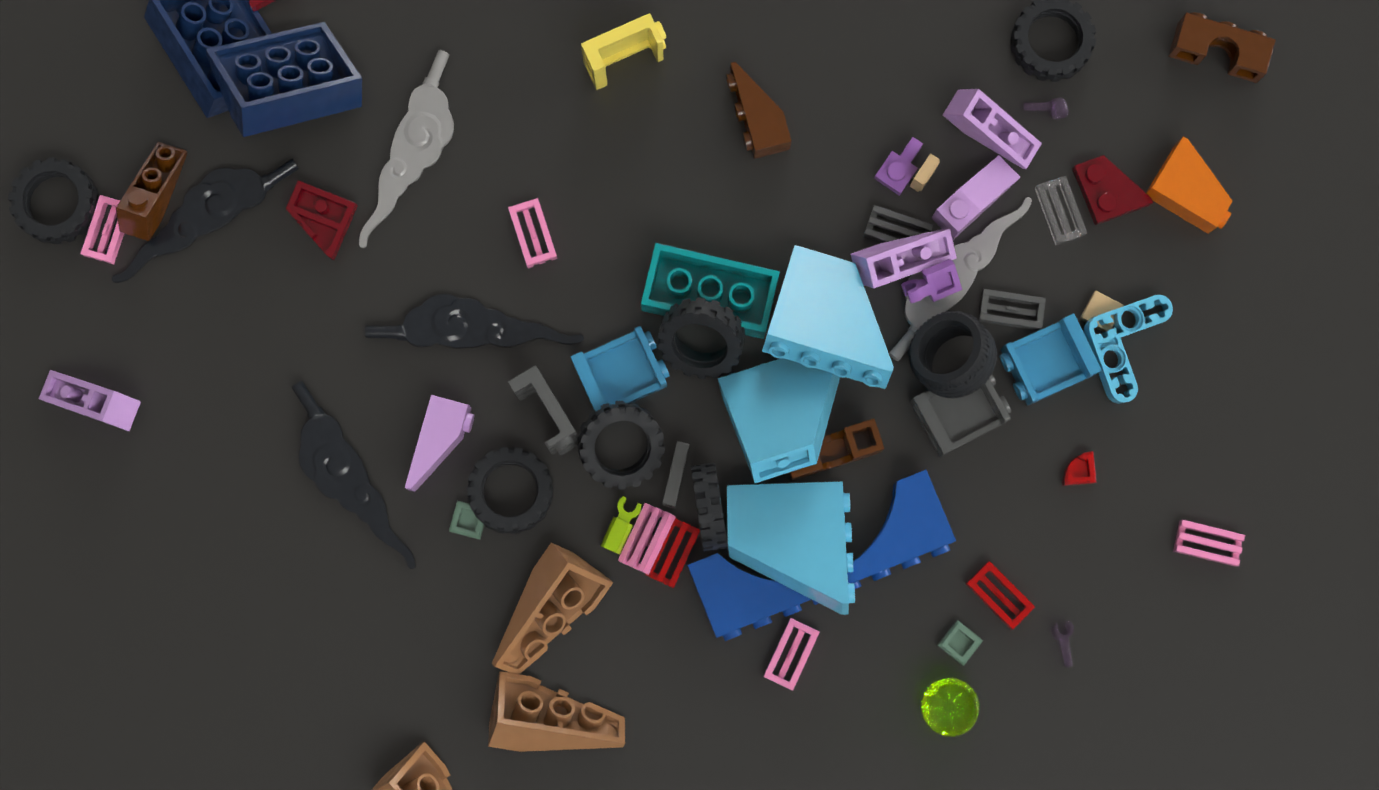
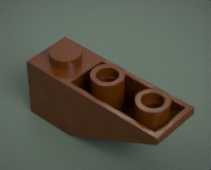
M731 62L730 73L726 74V80L730 93L735 92L738 103H734L738 122L744 121L746 132H743L742 136L746 150H752L754 159L790 150L792 140L784 112L736 62Z
M157 142L116 207L120 232L150 241L165 215L187 156L186 150Z

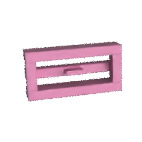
M102 195L99 196L80 253L81 255L114 265L124 233L119 231L118 220L107 254H105L117 218L116 207L120 200ZM112 205L107 221L102 231V237L97 252L93 251V248L107 206Z
M538 198L508 207L527 267L530 268L535 264L546 263L545 261L557 259ZM533 207L535 208L549 251L545 254L542 253L529 213V209ZM523 211L536 251V257L531 258L517 212Z
M644 503L618 561L649 575L676 517L671 513ZM661 517L662 519H661V521H660V523H659V526H658V528H657V530H656V532H655V534H654V536H653L652 533H653V531H654V529H655V527H656V524H657L659 518ZM646 546H649L643 557L641 564H639L640 558Z
M1180 520L1173 552L1237 567L1240 564L1239 555L1242 554L1243 547L1241 545L1245 535ZM1189 529L1234 540V543L1231 545L1186 534L1185 531ZM1183 540L1232 552L1231 557L1182 546Z
M790 618L763 677L793 691L820 632ZM793 627L799 629L778 676L772 673ZM805 632L810 634L790 681L784 680Z

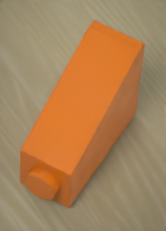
M1183 136L1172 148L1146 194L1157 204L1209 234L1217 227L1222 229L1231 216V212L1227 210L1233 201L1189 139Z

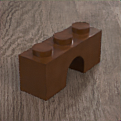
M1185 13L1177 24L1168 57L1199 65L1206 57L1209 47H1219L1225 50L1230 58L1228 75L1258 83L1267 73L1276 39L1267 37V34L1261 31H1246L1237 28V25L1231 22L1210 20L1201 13Z
M875 418L824 436L817 464L789 472L790 482L881 453L885 448Z

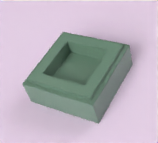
M457 500L449 532L481 540L485 525L475 516L469 503Z
M956 620L937 646L960 665L964 666L983 640L960 621Z

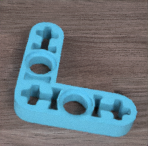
M1154 295L1089 319L1084 326L1085 337L1102 369L1098 374L1108 399L1114 403L1130 402L1136 397L1138 392L1137 382L1121 337L1167 321L1172 315L1173 306L1166 296ZM1155 305H1161L1162 311L1158 314L1144 317L1142 311L1153 308ZM1125 311H1129L1135 316L1136 322L1132 328H1126L1122 324L1121 316ZM1097 321H1099L1100 325L1114 322V328L1104 331L1102 335L1095 334L1094 328L1098 327ZM1109 350L1116 353L1118 357V364L1114 368H1109L1104 363V354ZM1122 370L1123 375L1110 378L1109 374ZM1119 383L1127 385L1128 390L1124 391V395L1116 393L1115 388L1119 387Z

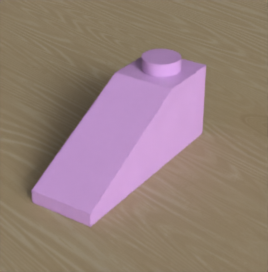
M980 89L957 90L943 113V116L964 134L1022 169H1027L1042 144Z
M998 155L937 208L932 219L941 229L950 228L952 240H954L1017 182L1020 176Z
M950 228L880 243L851 253L852 262L857 266L863 285L871 288H876L921 272L945 260L957 259Z
M53 370L49 371L38 398L39 400L130 431L141 403L139 400Z
M431 395L405 484L406 489L416 492L463 440L465 432L470 433L474 422V414H471V407L468 404Z

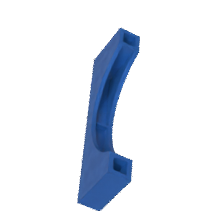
M927 470L896 481L893 484L890 508L880 532L871 545L853 561V572L847 573L848 584L854 583L855 589L862 586L859 580L872 576L873 581L891 575L889 568L901 564L902 568L906 569L921 563L919 556L931 552L932 557H936L950 551L948 544L955 542L956 539ZM718 553L687 565L716 638L723 636L724 641L742 635L740 628L752 624L754 629L772 623L770 616L782 612L784 617L802 611L800 604L812 600L777 581L763 579L746 573L726 561ZM812 600L814 605L819 604L818 602Z

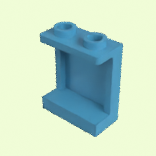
M1071 314L1059 322L1013 343H1007L1000 349L1002 352L1000 361L1007 372L1011 371L1016 383H1013L1015 393L1021 401L1025 400L1027 406L1102 371L1075 314Z
M641 326L634 328L635 331L585 354L581 351L570 356L596 412L601 409L600 406L609 403V405L615 404V401H624L626 404H630V402H635L667 387L665 378L670 377L663 360L657 361L652 352L657 347L649 331L644 333Z

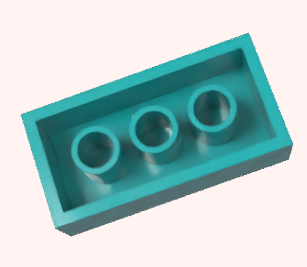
M655 243L641 301V311L664 316L666 312L670 311L671 306L676 303L680 305L682 300L685 299L696 301V298H705V301L708 302L715 300L720 302V306L724 308L727 306L732 309L733 315L741 319V327H744L745 335L764 339L780 271Z

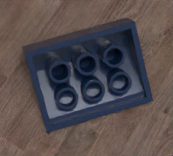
M149 0L144 15L148 25L206 118L228 111L206 55V49L272 34L258 10L253 12L249 0Z
M325 22L206 49V55L231 118L243 137L362 107V77Z

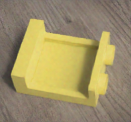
M649 13L581 43L583 62L596 90L607 86L606 66L651 48L657 62L664 60L663 50L666 49L664 41L666 34L660 21L654 23Z

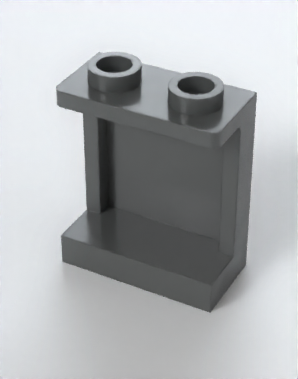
M536 365L508 381L519 401L536 392L558 427L560 433L545 442L552 455L558 452L561 456L576 447L574 442L577 440L578 435Z
M993 374L989 376L990 379L986 381V384L982 385L983 387L968 396L965 395L964 397L951 399L940 397L928 391L915 396L910 401L939 457L1011 420L1009 416L1011 408L1004 396H998L994 388L996 381Z

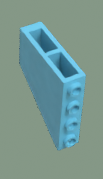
M795 245L762 352L771 354L779 359L784 358L801 363L808 368L824 370L838 377H847L860 381L870 387L886 389L894 366L856 264Z
M783 358L718 378L723 402L754 483L817 464L840 377L833 373L817 368H808L801 363Z
M843 481L727 485L729 557L841 615H848L849 603H855L854 583L848 584L847 573L853 572V553H846V542H852L851 523H845L844 512H850V493H843Z

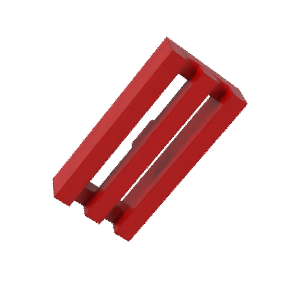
M675 518L649 575H645L674 589L700 533V529ZM674 526L679 527L680 530L660 573L653 572ZM687 531L692 535L670 580L665 577Z
M990 561L966 583L1011 630L1035 608ZM988 571L1024 607L1022 611L985 576ZM979 580L1015 616L1013 620L976 584Z

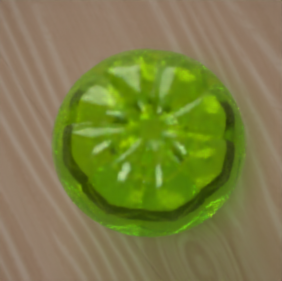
M943 678L934 682L926 690L921 708L925 722L933 731L943 736L955 737L968 732L974 726L979 716L980 704L976 692L968 683L957 678Z

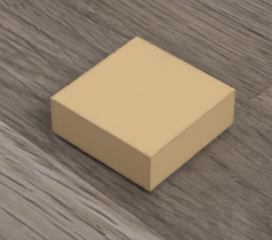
M930 154L914 177L910 187L917 192L922 191L937 169L940 159Z
M1094 291L1080 320L1086 323L1095 316L1123 307L1124 305L1098 291ZM1097 321L1098 327L1096 328L1104 332L1112 329L1114 322L1100 325L1099 321Z

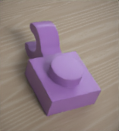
M912 137L900 156L892 151L874 179L900 196L918 169L911 162L922 148L923 143Z
M951 259L922 270L924 279H912L901 284L904 295L909 297L910 303L918 302L926 296H929L935 302L962 290L955 264Z

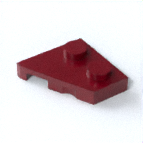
M1104 155L1077 164L1072 168L1095 225L1145 208L1153 203L1152 198Z
M298 180L286 210L329 259L335 260L358 205Z

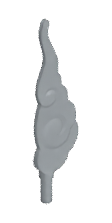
M438 50L423 84L415 88L411 93L408 104L409 111L395 132L390 160L384 165L379 177L377 208L360 233L359 246L361 248H366L370 233L393 211L398 198L406 191L408 185L417 181L425 168L437 162L442 149L453 136L454 121L449 111L448 99L444 92L438 89L439 79L450 56L445 51Z
M1030 197L1025 198L1018 210L991 222L981 234L974 236L969 242L954 246L957 259L952 261L955 264L962 290L935 302L929 296H926L918 302L910 303L909 297L905 296L904 315L910 327L889 352V355L894 360L899 361L908 351L910 343H912L911 340L914 338L913 335L917 333V329L919 330L924 322H927L928 319L936 316V314L948 311L964 297L971 287L977 272L984 269L993 259L1002 233L1027 213L1032 202ZM922 272L912 274L908 280H921L924 278Z

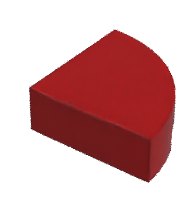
M1093 451L1077 456L1068 464L1063 475V486L1097 483Z

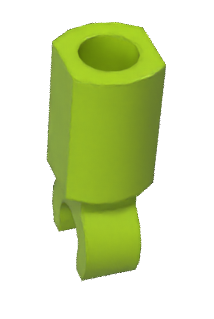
M624 496L618 502V517L612 518L600 545L619 555L633 527L630 524L631 520L636 518L642 510V504L638 503L633 512H626L624 504L627 498Z

